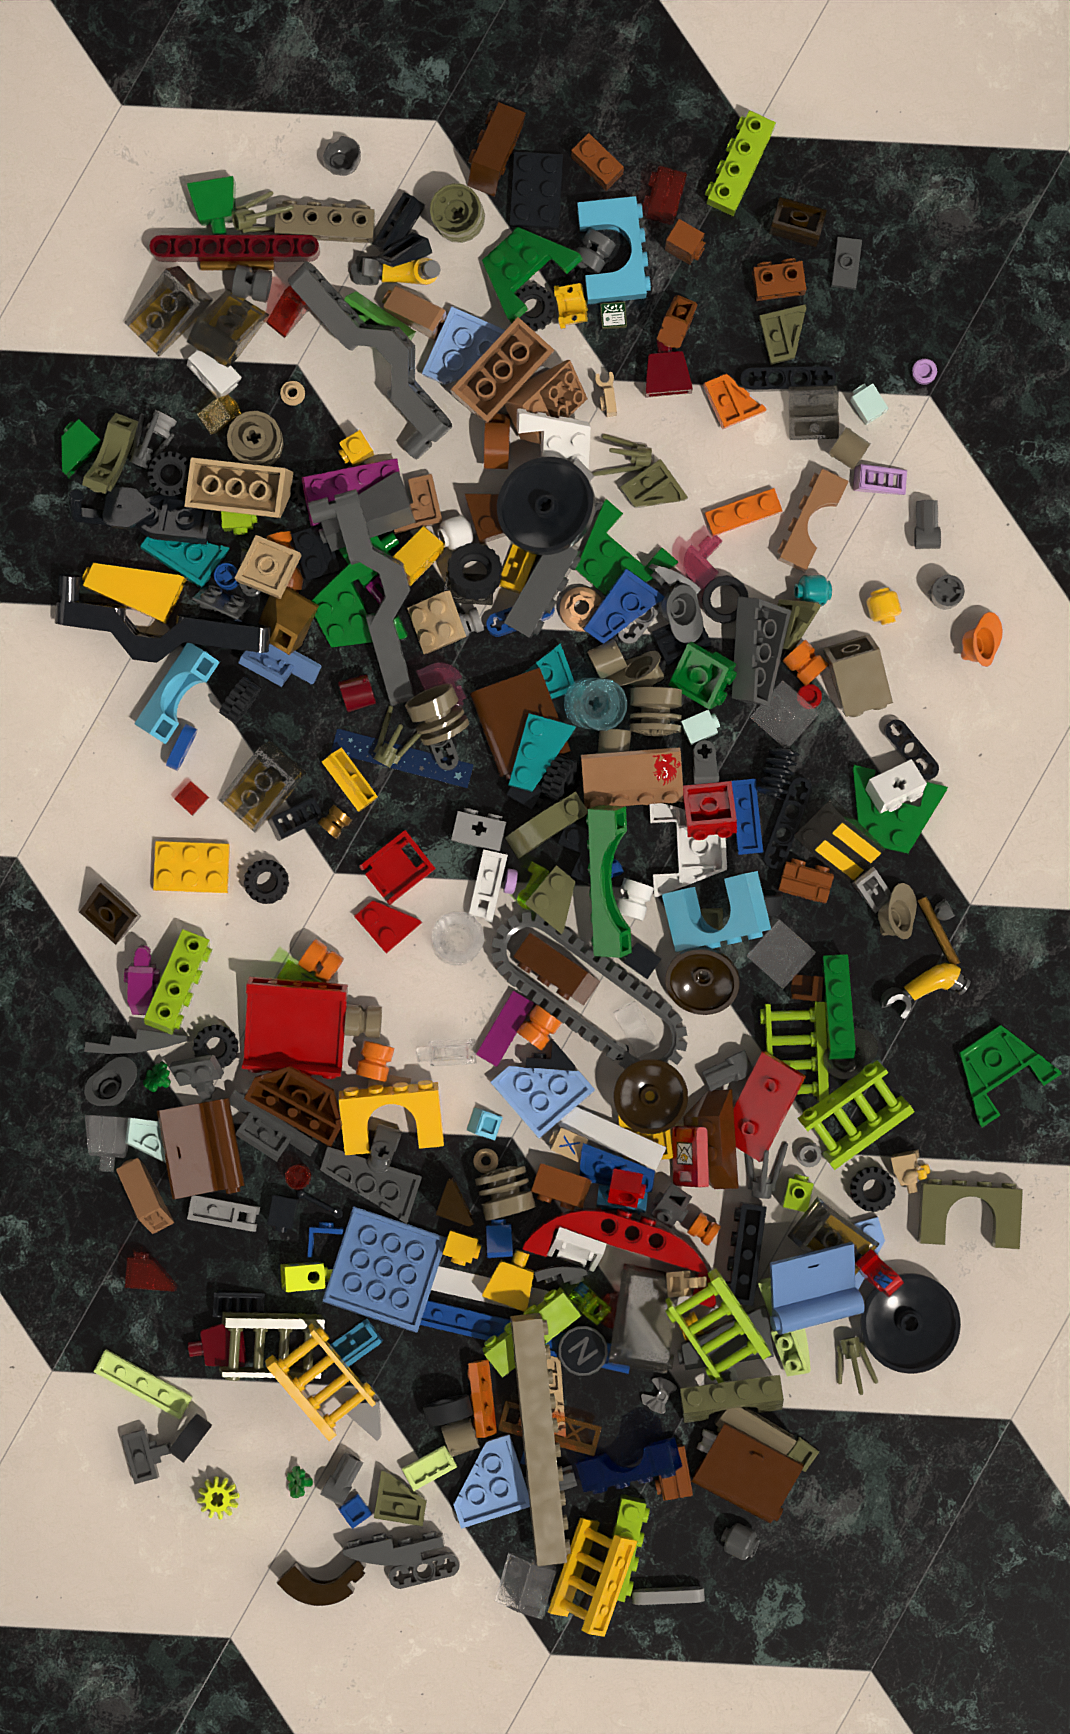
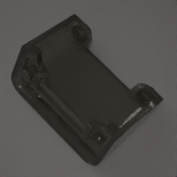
M623 1263L607 1365L666 1374L667 1369L673 1368L674 1354H670L675 1322L672 1323L665 1312L668 1309L665 1301L668 1298L666 1273L668 1272ZM678 1297L670 1298L674 1305L677 1306Z

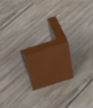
M794 974L792 976L790 999L821 1002L824 977Z

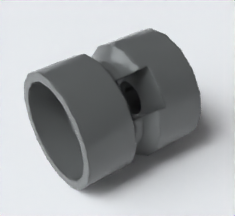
M588 229L582 240L583 247H578L576 250L583 258L577 266L591 274H600L605 265L604 258H609L616 244L600 232Z
M237 265L232 285V296L244 299L251 296L254 301L266 303L271 289L272 271L258 269L254 272L252 267Z

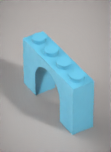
M636 196L578 202L577 210L580 232H586L588 229L595 231L614 230L627 239L631 248L630 259L620 270L611 273L585 275L587 303L597 304L646 298V291H651L650 277L645 276L644 267L648 266L647 252H642L641 243L645 242L644 227H639V218H643L642 204H637Z
M758 871L724 879L731 913L727 924L721 930L714 929L704 920L695 887L662 894L675 952L706 945V948L713 949L721 947V941L726 940L727 945L742 942V936L747 935L748 940L763 937V931L771 930Z

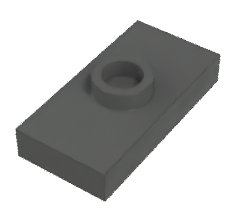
M844 237L837 238L831 287L856 290L862 240Z

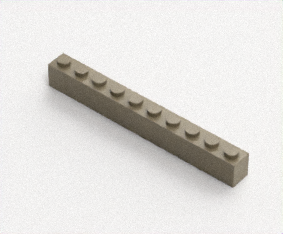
M540 1313L510 1316L535 1560L537 1566L567 1563L566 1554H571L569 1539H565L564 1530H568L567 1515H562V1506L566 1505L564 1490L560 1491L559 1482L563 1481L562 1466H557L556 1458L561 1457L559 1442H555L554 1433H558V1423L556 1417L552 1418V1409L556 1408L554 1393H550L549 1384H553L552 1369H547V1360L551 1359L549 1344L545 1345L544 1335H548L547 1320H542Z

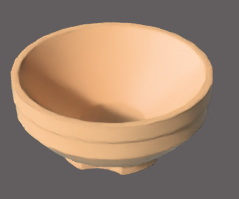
M576 587L569 590L562 597L559 605V614L563 623L572 630L584 631L583 627L598 608L602 599L594 590L587 587ZM583 600L588 603L589 610L586 614L580 615L575 612L574 605L577 601Z

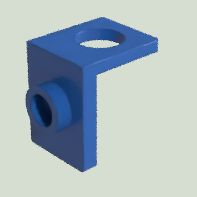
M319 1222V1226H310L308 1257L313 1256L314 1233L343 1234L344 1228L334 1227L332 1222Z

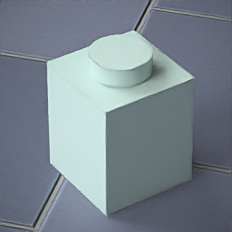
M863 384L853 391L854 395L850 401L865 425L885 414L889 409L874 384L868 387Z
M709 710L685 719L680 723L690 746L718 733L717 728L720 727L715 713L710 714Z

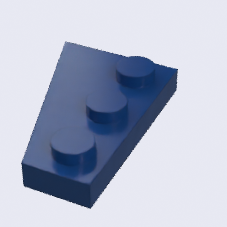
M624 569L583 627V630L604 644L639 616H642L654 605L661 602L665 596L629 570Z
M583 1143L579 1176L590 1179L591 1183L610 1186L614 1168L643 1174L642 1184L646 1185L645 1192L652 1193L655 1170Z

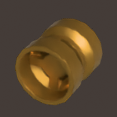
M333 805L329 809V814L326 817H322L318 824L334 838H337L341 834V829L344 826H348L352 820L338 807Z

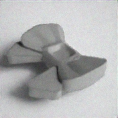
M662 1377L653 1378L652 1382L659 1391L656 1397L642 1394V1402L652 1411L664 1414L666 1411L665 1403L670 1394L676 1391L677 1387L673 1382Z

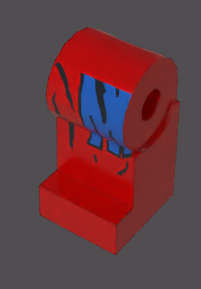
M872 1249L855 1263L861 1275L888 1297L904 1283L900 1276L884 1263Z

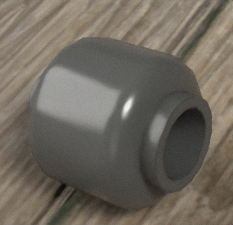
M735 1523L731 1529L726 1527L721 1537V1541L724 1542V1551L741 1560H746L748 1557L752 1558L760 1542L755 1530L740 1523Z

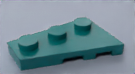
M149 537L141 545L142 550L200 589L205 586L230 550L229 547L217 546L208 543V541L204 545L156 540Z
M561 643L524 672L540 668L551 699L577 691Z
M529 713L509 786L533 792L546 773L547 768L550 767V763L552 760L554 761L576 726Z

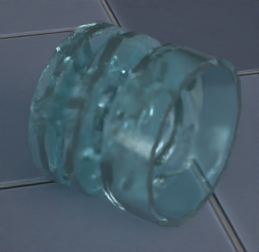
M582 678L575 681L568 688L565 695L564 708L567 717L574 725L584 729L607 731L616 727L623 720L627 711V698L624 690L618 683L609 679ZM589 701L594 702L593 707L589 705Z

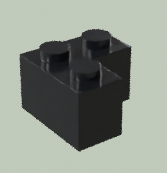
M572 823L564 828L558 845L580 854L571 877L591 886V876L588 872L590 851L587 847L589 829Z

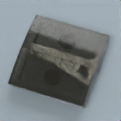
M838 385L789 387L790 440L839 438Z

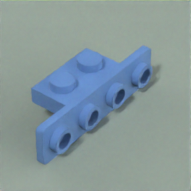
M269 644V652L245 651L239 661V664L281 687L291 673L310 684H314L321 669L320 664L297 651L288 655Z

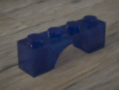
M675 1437L647 1445L644 1448L643 1458L636 1467L620 1466L613 1462L607 1453L583 1458L576 1463L583 1492L592 1491L593 1494L607 1491V1487L614 1485L616 1489L629 1486L630 1482L638 1480L639 1484L652 1481L653 1477L661 1475L662 1479L675 1476L676 1471L682 1467V1462Z

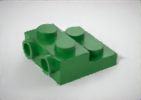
M690 642L684 650L669 686L681 689L682 694L710 710L717 706V704L720 706L726 699L727 692L724 690L726 685H730L736 678L737 672L734 671L736 663L717 652L712 654L695 643Z

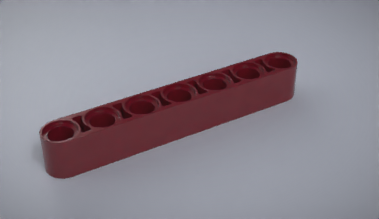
M158 235L152 238L149 245L152 255L159 262L274 260V262H312L320 256L319 243L312 235ZM237 243L242 246L240 252L236 254L229 252L232 244ZM311 243L315 245V250L309 254L302 251L304 245ZM159 244L168 245L167 251L163 254L157 253L156 247ZM184 244H191L193 246L191 252L187 254L181 253L180 248ZM208 244L217 245L214 253L208 254L204 251ZM257 244L266 245V250L263 253L258 254L253 251ZM281 244H289L291 246L289 252L284 254L278 252V247Z

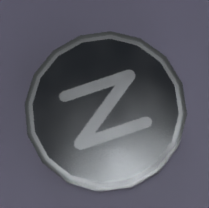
M576 1326L568 1330L561 1338L558 1347L562 1365L570 1373L578 1376H587L599 1371L605 1364L608 1355L607 1343L603 1335L595 1328L588 1326Z

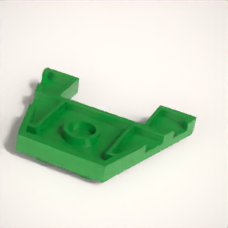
M517 227L482 260L506 317L511 324L517 317L520 318L529 310L514 292L549 260H552L568 274L583 260L578 252Z
M607 499L604 501L581 555V561L575 570L604 596L610 591L624 569L629 570L646 583L653 579L651 575L654 572L649 568L651 564L670 569L679 563L665 549L661 548L650 562L644 566L609 536L607 532L622 517L623 513Z
M349 563L311 600L319 605L315 617L331 647L373 642L366 619V614L369 613L353 584V581L374 572V570L362 563L353 565ZM397 615L394 617V623L399 639H404L408 634Z
M853 765L859 836L872 846L908 854L945 795L948 787L926 782L920 807L902 803L898 809L892 812L887 810L880 813L865 790L869 779L874 777L876 770Z
M999 1025L959 1052L977 1119L981 1127H984L1000 1116L987 1093L1029 1065L1042 1086H1045L1062 1074L1059 1069L1037 1054L1002 1025Z

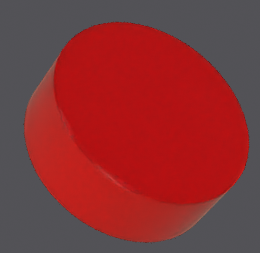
M813 684L802 686L797 693V701L805 709L816 708L822 700L821 690Z

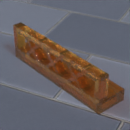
M505 1401L498 1430L522 1436L521 1421L517 1424L506 1422L509 1407L520 1410L519 1404ZM552 1414V1418H557V1423L561 1421L566 1422L572 1430V1433L565 1437L557 1436L554 1433L555 1442H559L560 1447L592 1456L595 1455L602 1427ZM572 1424L577 1425V1426H581V1427L578 1428L577 1430H574ZM584 1428L595 1430L592 1445L581 1442L577 1432ZM575 1435L577 1441L568 1438Z

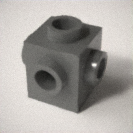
M671 1183L664 1194L659 1192L653 1200L652 1204L655 1208L650 1215L669 1228H672L676 1221L681 1223L689 1212L686 1207L692 1196Z

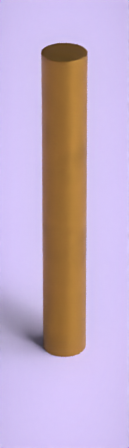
M274 260L200 261L201 271L236 270L237 265L252 267V270H274Z
M927 896L918 900L949 963L957 965L960 961Z

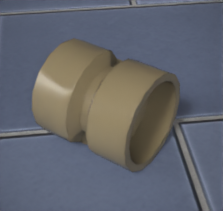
M347 1004L345 1036L359 1037L361 1033H364L365 1037L380 1038L382 1007L368 1006L366 1009H363L361 1005Z

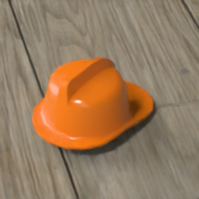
M987 612L983 614L976 628L964 634L962 639L963 650L961 653L963 660L979 662L985 667L992 664L1000 646L1003 633L1001 621L995 613Z

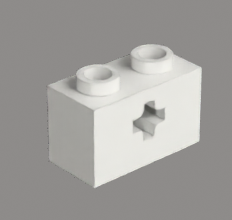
M911 759L869 779L865 790L880 813L887 810L892 812L907 800L913 802L923 795V790L927 783Z

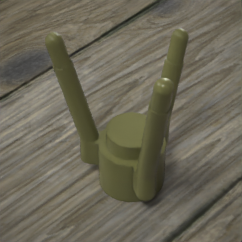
M269 191L244 205L235 207L236 211L232 212V222L237 231L241 230L242 234L248 232H275V227L253 226V224H256V219L290 211L294 209V206H283L255 213L252 209L249 210L252 206L271 197L273 192Z
M602 435L603 439L631 447V450L610 448L609 452L630 456V463H635V465L594 471V476L643 471V467H650L652 448L645 447V444H636L614 436Z
M391 705L388 707L378 743L373 751L376 753L373 759L389 768L393 763L398 764L400 758L422 735L417 732L396 754L397 749L393 746L403 728V725L399 724L390 742L383 745L393 710Z
M859 1336L839 1340L840 1346H837V1383L839 1385L842 1384L843 1357L845 1355V1359H851L858 1393L863 1395L862 1381L857 1357H860V1353L875 1384L878 1383L875 1371L865 1351L864 1342H860Z

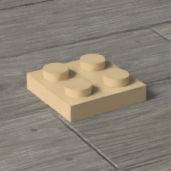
M256 535L235 576V580L281 599L301 558V554L298 551Z
M450 590L407 608L423 654L431 653L466 637Z

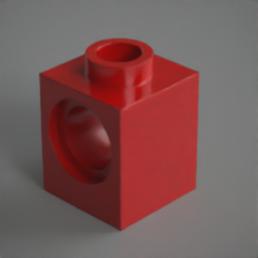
M614 1168L608 1203L637 1208L638 1200L644 1199L646 1185L642 1184L643 1174Z

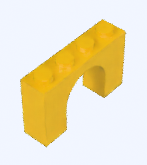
M422 1080L418 1084L409 1085L405 1082H399L388 1087L372 1085L367 1089L348 1087L343 1091H339L345 1155L370 1153L369 1117L377 1108L388 1104L403 1106L412 1113L417 1124L419 1148L444 1146L438 1082Z

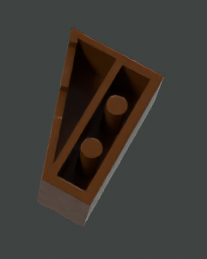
M499 102L495 111L490 110L486 119L488 127L486 130H481L477 140L479 147L477 150H472L468 163L471 164L468 187L495 197L500 176L504 175L505 165L514 150L522 130L525 112Z
M465 494L480 544L506 536L497 516L499 494Z
M532 933L528 934L513 956L520 961L517 965L528 974L533 970L539 975L537 977L538 981L547 987L553 984L558 988L557 994L567 1001L572 997L583 1006L600 983L590 973Z

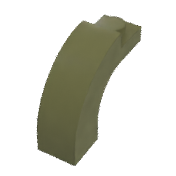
M117 413L114 414L108 422L99 454L92 467L84 476L83 486L90 488L94 492H102L104 494L107 491L111 492L129 455L139 421Z
M574 792L523 824L505 839L519 859L556 833L587 815L588 810L577 793Z

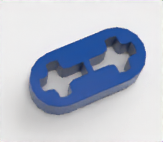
M188 724L184 726L166 763L167 767L176 771L179 770L198 729Z

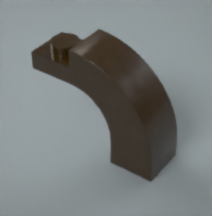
M356 1560L338 1577L331 1580H318L311 1577L295 1562L278 1578L276 1583L289 1596L304 1604L313 1606L332 1605L354 1593L355 1588L350 1582L356 1583L365 1575L363 1570L366 1567V1563Z

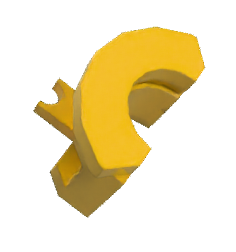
M582 284L554 286V294L559 310L558 320L560 328L563 329L567 325L587 322L588 308ZM573 288V291L569 293L568 290Z

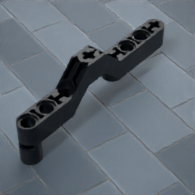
M69 573L59 574L57 594L61 595V600L56 601L55 624L111 632L132 660L157 663L183 642L259 653L269 652L271 627L262 624L178 614L176 626L164 635L139 632L126 615V606L80 600L81 576Z

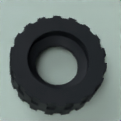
M468 543L465 546L458 547L448 560V582L451 584L452 590L456 591L457 595L465 597V599L479 600V598L488 597L499 587L502 577V563H500L499 555L485 544ZM471 561H478L486 567L487 574L480 581H469L462 573L463 567Z

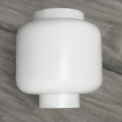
M462 515L442 521L440 529L437 530L438 539L444 543V548L447 547L451 551L457 550L458 547L465 546V544H471L473 535L476 534L473 522L471 520L467 521Z

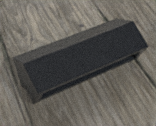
M404 192L372 245L383 253L408 236L424 210L425 204Z

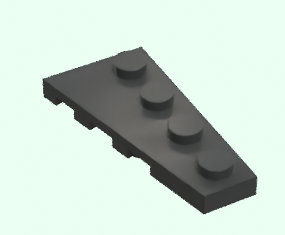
M327 1147L320 1169L322 1172L399 1218L404 1223H408L422 1176L389 1166L388 1170L384 1173H374L367 1165V1158L358 1155H345V1151Z

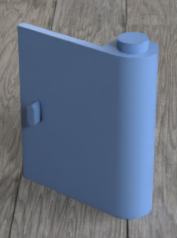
M853 1242L770 1262L772 1302L770 1325L772 1330L777 1331L779 1335L864 1312L862 1295L855 1287Z

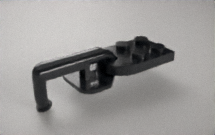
M115 487L111 492L107 493L104 510L81 508V501L84 498L82 491L73 489L69 493L71 517L77 522L102 524L117 529L139 528L145 536L156 540L207 544L213 510L184 507L186 497L154 495L145 499L137 489Z

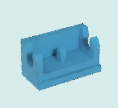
M366 1318L330 1345L349 1367L381 1344L383 1339L368 1318Z

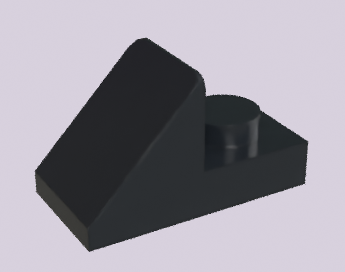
M553 1039L551 1059H546V1054L532 1053L531 1057H526L527 1068L575 1071L574 1063Z

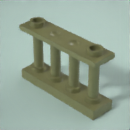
M223 1312L222 1323L231 1332L228 1367L219 1366L221 1376L229 1381H238L240 1377L275 1378L267 1367H263L265 1332L268 1329H278L280 1332L278 1360L280 1358L284 1359L289 1355L290 1332H293V1329H302L305 1332L304 1342L312 1337L308 1326L312 1323L316 1329L321 1327L324 1330L325 1319L321 1314ZM243 1328H253V1331H255L253 1367H238L240 1333L243 1331ZM314 1348L303 1356V1367H289L288 1373L292 1378H299L313 1367ZM321 1373L315 1378H321Z

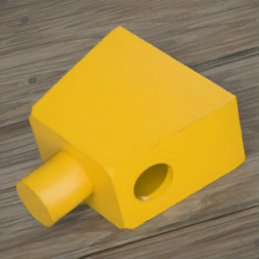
M515 1249L511 1262L501 1259L486 1285L482 1297L525 1312L528 1309L534 1275L533 1270L525 1268L530 1254Z

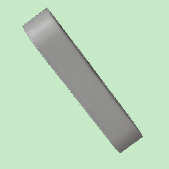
M659 583L651 586L657 591L664 589V596L670 591L666 584L661 586ZM662 601L656 604L659 607L657 610L654 607L650 608V619L646 621L639 618L635 619L638 624L644 627L640 629L637 626L634 629V638L628 637L625 639L623 637L625 632L621 630L618 633L620 641L628 645L637 642L660 613ZM634 622L627 625L626 629H630Z
M704 1587L632 1590V1601L635 1605L698 1603L705 1601Z

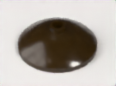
M696 947L687 949L673 958L667 968L665 985L671 999L683 1010L698 1015H711L725 1010L733 1003L738 994L740 978L735 965L726 955L711 948ZM705 971L708 975H703L700 972Z
M656 1059L640 1060L628 1066L617 1079L613 1094L614 1105L621 1120L631 1129L645 1134L662 1133L675 1126L683 1117L688 1104V1089L684 1078L672 1065ZM648 1091H652L655 1094L654 1099L651 1101L645 1098Z

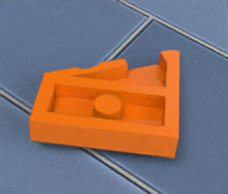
M727 374L703 384L722 430L766 411V407L763 404H758L749 396V392L739 387L736 381Z

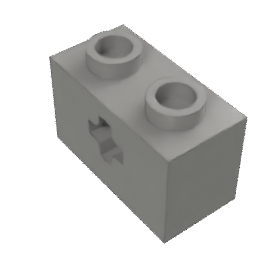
M464 808L463 812H457L451 840L500 852L506 822L502 821V816L488 813L486 818L478 816V811ZM479 823H483V827L487 829L486 833L481 832L480 836H477L476 831L472 830L473 826H478Z

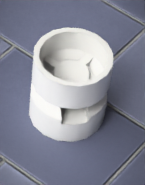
M624 878L620 888L622 897L616 900L620 913L643 921L647 911L645 902L650 901L654 888Z

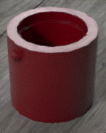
M367 673L339 682L348 712L376 704Z

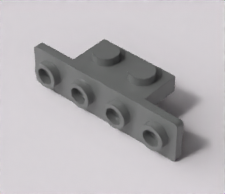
M233 1091L229 1098L230 1105L247 1115L237 1130L236 1136L276 1162L289 1143L308 1156H311L317 1143L310 1135L301 1133L287 1122L244 1099L245 1093Z

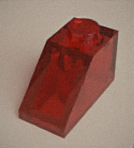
M290 285L284 290L266 323L285 338L310 307Z
M134 1252V1256L127 1258L125 1288L173 1292L177 1290V1283L155 1258H149V1253Z

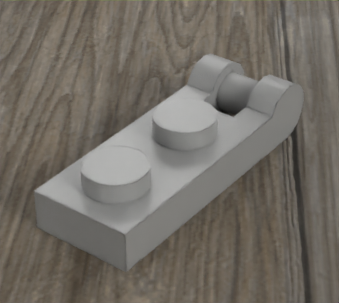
M193 1195L191 1196L187 1219L256 1232L257 1224H255L256 1215H259L260 1207ZM240 1212L247 1213L245 1222L238 1221Z

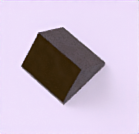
M780 197L769 234L816 247L827 210Z
M100 883L79 912L115 945L142 917L104 883Z
M451 1177L447 1181L436 1215L471 1226L475 1221L454 1177Z

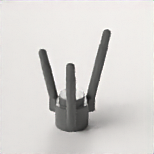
M155 412L142 445L139 442L144 414H140L133 447L129 454L132 456L130 462L145 469H148L152 460L164 451L174 437V434L171 433L169 438L164 440L157 451L151 455L153 450L147 448L159 417L158 412Z
M787 1142L783 1144L772 1180L767 1177L769 1151H764L762 1174L756 1177V1181H754L751 1157L746 1154L749 1178L748 1189L752 1190V1197L771 1199L772 1192L776 1191V1182L788 1147Z

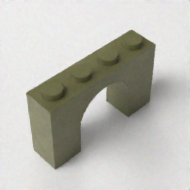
M927 1178V1183H921L918 1242L920 1244L945 1245L946 1220L951 1206L962 1198L978 1197L984 1200L992 1211V1246L994 1248L1020 1249L1023 1189L1016 1188V1183H1001V1187H992V1182L977 1181V1186L967 1185L966 1180H952V1184H942V1179Z
M780 1375L680 1388L684 1423L709 1420L711 1413L731 1408L756 1407L758 1413L782 1410L784 1402Z

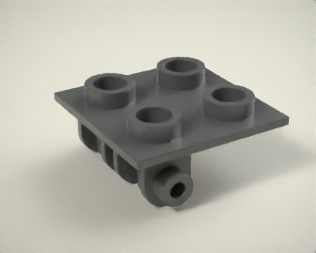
M205 585L192 599L197 601V604H200V608L210 612L214 609V614H217L219 611L221 612L220 617L226 614L225 619L233 621L237 619L243 622L244 612L250 607V604L246 603L242 597L225 594L221 588L214 585Z

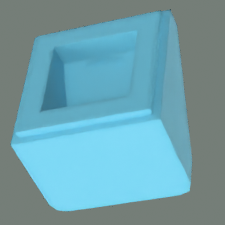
M475 1107L467 1131L495 1140L503 1117Z

